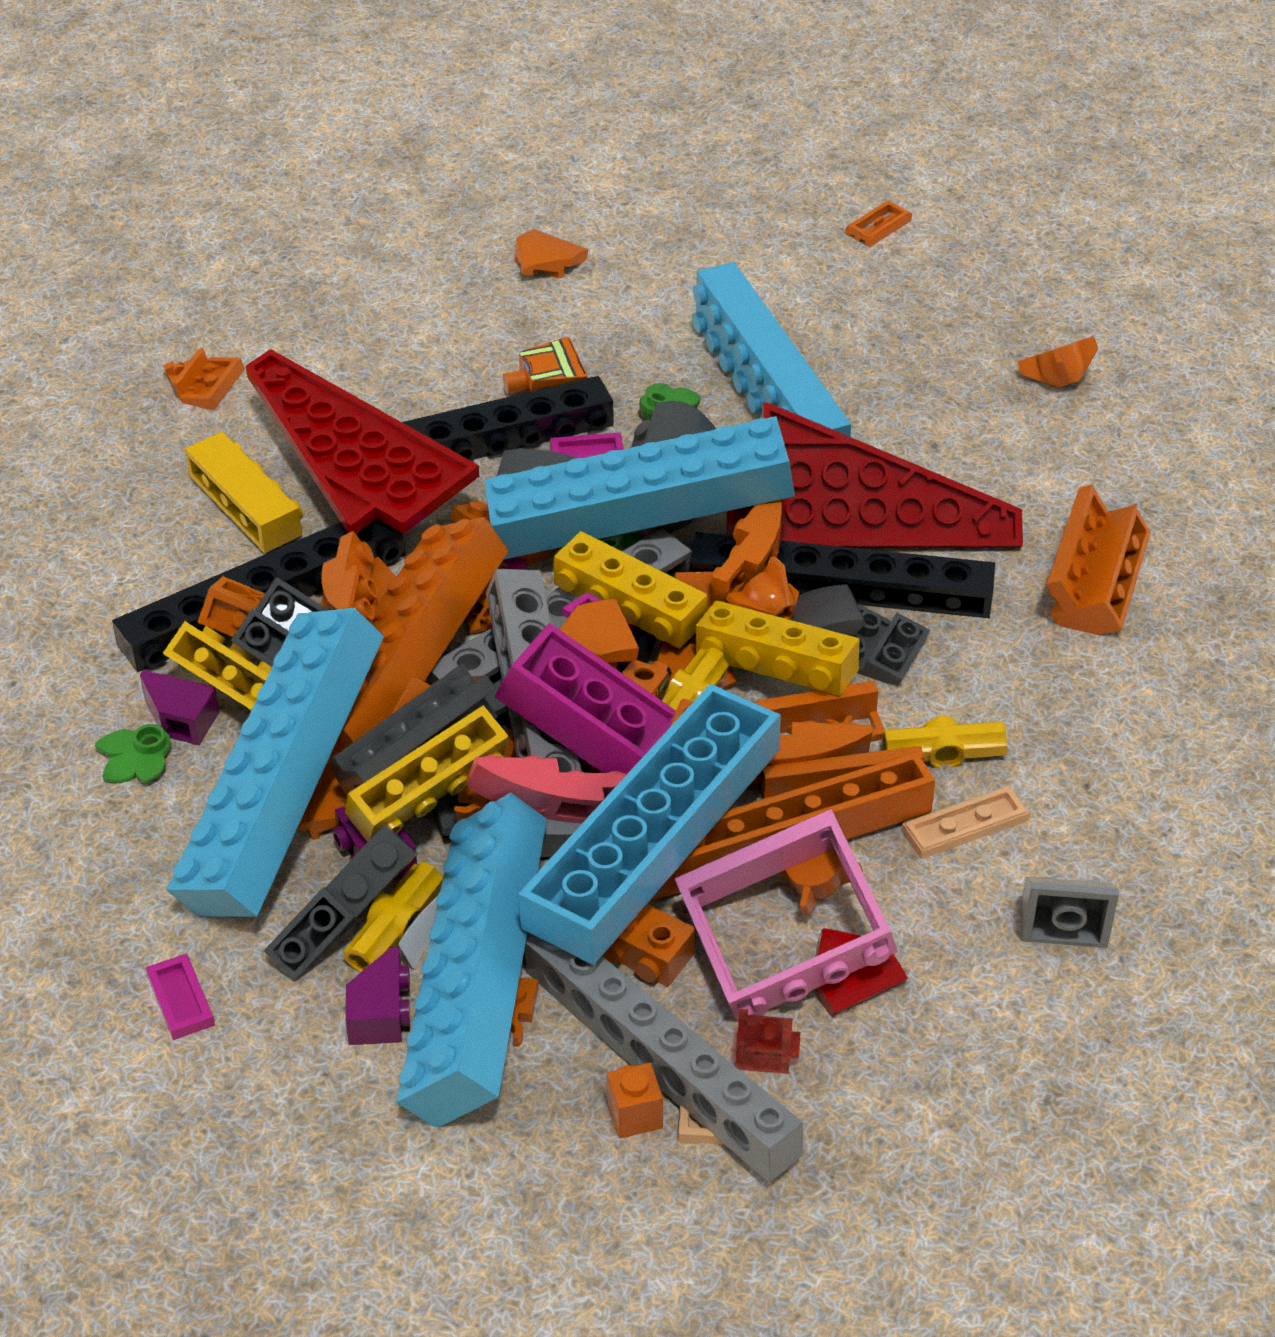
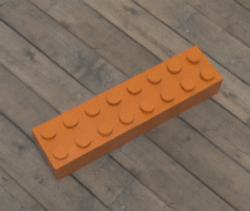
M486 517L472 520L462 519L456 523L442 526L436 524L426 529L416 549L406 557L405 565L397 577L393 578L387 585L388 590L376 604L375 617L372 624L384 635V638L327 761L328 764H331L332 757L392 714L412 677L425 682L489 583L495 569H498L509 552Z

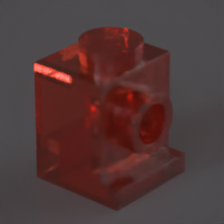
M740 1009L735 1066L739 1070L789 1074L790 1058L799 1059L801 1032L792 1031L793 1018L748 1015L749 1009Z

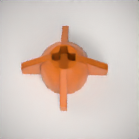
M1091 336L1020 360L1018 365L1022 375L1060 388L1082 379L1098 350L1095 337Z
M774 556L770 557L764 572L753 577L744 586L742 591L728 593L726 600L732 605L790 620L794 615L799 591L788 583L785 565Z
M834 848L777 873L789 879L793 889L801 895L799 907L802 915H810L820 899L831 896L839 886L849 883V879ZM857 862L858 865H859V867H860V869H861V871H862V873H863V869H862L861 863Z

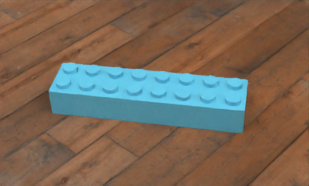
M735 262L698 270L696 286L693 287V296L696 302V313L692 315L693 326L697 333L702 332L706 338L709 351L711 353L715 352L719 357L722 370L731 374L737 392L744 393L750 411L757 413L762 418L763 402H769L842 434L851 436L850 421Z
M776 416L759 418L752 422L729 427L723 426L715 430L692 435L686 434L660 442H649L623 450H612L591 457L575 458L568 462L554 465L538 466L531 470L502 474L484 480L490 524L509 550L504 559L564 547L580 531L596 539L795 497L790 462Z
M356 608L299 613L290 624L289 633L281 650L274 658L271 671L258 692L257 700L248 719L242 725L241 734L232 753L225 761L222 774L208 797V803L198 824L191 832V839L181 860L176 864L173 877L166 889L167 892L196 915L203 917L258 916L384 638V635Z
M709 684L518 893L521 929L594 965L780 750L781 714L713 684Z
M511 792L495 802H489L482 810L467 819L459 820L450 833L451 842L448 857L443 866L444 876L441 890L436 899L437 910L434 924L429 933L430 943L427 958L422 966L423 977L419 995L415 1001L416 1011L412 1030L407 1038L408 1049L405 1064L399 1077L400 1088L396 1102L434 1127H441L499 1097L527 931L521 929L518 893L538 872L547 818Z

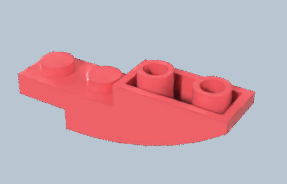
M488 755L475 757L466 779L467 788L495 802L511 792L549 820L583 823L627 774L619 771L608 773H584L578 770L559 772L557 758H541L538 756L513 758Z

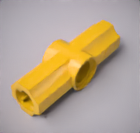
M714 647L706 650L700 649L686 669H679L674 675L662 701L674 710H677L680 700L683 698L694 701L709 684L718 686L729 667L724 658V653Z
M939 716L929 720L924 727L882 730V751L921 746L925 756L924 762L930 761L935 768H941L940 765L951 764V767H957L965 758L1005 756L1007 753L1006 728L1004 722L1001 721L958 724L952 717Z
M424 861L420 864H414L390 894L383 892L375 898L368 911L366 924L343 951L344 960L354 970L361 973L389 948L398 947L401 938L413 921L438 896L443 876L436 870L435 866Z

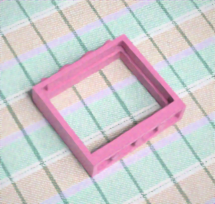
M832 809L675 878L737 1022L745 1019H757L775 1006L787 1001H798L811 990L827 983H838L844 980L850 973L868 965L875 966L881 964L890 955L898 952L891 930ZM834 848L873 931L738 991L702 907Z

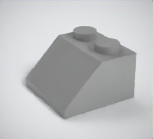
M1025 877L1021 900V940L1024 942L1108 948L1119 889L1112 883L1089 880L1077 881L1048 877Z

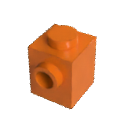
M651 1062L636 1066L625 1065L617 1070L606 1072L607 1104L618 1138L663 1129V1097Z

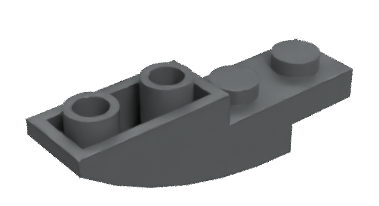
M384 824L338 875L312 898L268 945L264 952L296 981L364 914L375 898L385 892L391 885L390 883L418 853L392 828Z

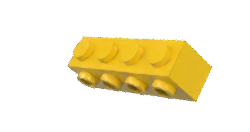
M222 431L185 448L189 476L264 553L302 536L300 519L303 518V512L299 503L295 499H290L282 491L279 483L275 479L271 480L263 472L259 463L255 460L252 461L244 453L238 442H233Z
M582 531L554 556L555 585L578 597L588 592L600 600L616 599L628 624H632L679 649L696 633V624L707 612L706 593Z
M717 600L696 624V654L700 649L706 650L714 647L724 653V658L729 666L841 696L859 670L860 638Z
M184 621L163 654L251 711L257 700L258 692L264 685L272 667L263 661L257 667L250 662L253 655L233 643L229 649L222 645L225 638L214 630L205 626L203 631H200Z
M483 705L349 792L345 814L367 842L384 824H387L398 833L404 826L403 822L414 815L417 818L423 817L437 805L436 800L448 792L450 795H455L467 787L466 779L475 757L488 755L503 757L509 736Z

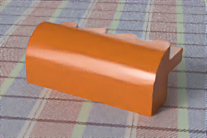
M1092 484L1078 489L1050 576L1047 580L1048 591L1053 598H1056L1051 617L1060 626L1095 635L1122 630L1151 534L1135 505L1108 512Z

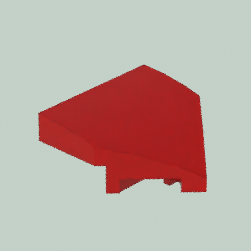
M823 928L818 939L819 944L815 957L861 936ZM892 954L881 964L865 966L850 973L844 980L835 984L827 983L816 988L815 991L826 1011L832 1017L904 983L908 977L895 955Z

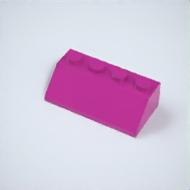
M551 623L541 631L511 665L494 696L602 773L619 771L628 774L669 729L676 710Z

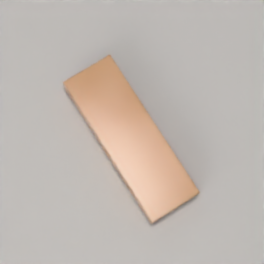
M1009 785L902 823L901 831L918 856L924 859L1029 821L1030 812Z

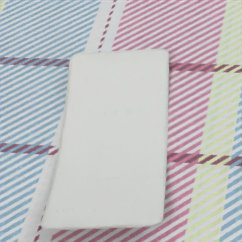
M437 897L418 915L399 942L402 952L413 969H415L423 951L430 943L429 933L434 924Z

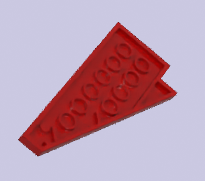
M272 349L246 365L247 378L347 533L354 531L356 534L377 518L405 534L480 477L479 465Z
M763 402L762 418L777 417L790 462L795 497L781 499V541L850 548H991L1023 546L1021 508L769 402ZM753 506L726 511V535L733 536L737 522L741 518L744 519L750 513Z

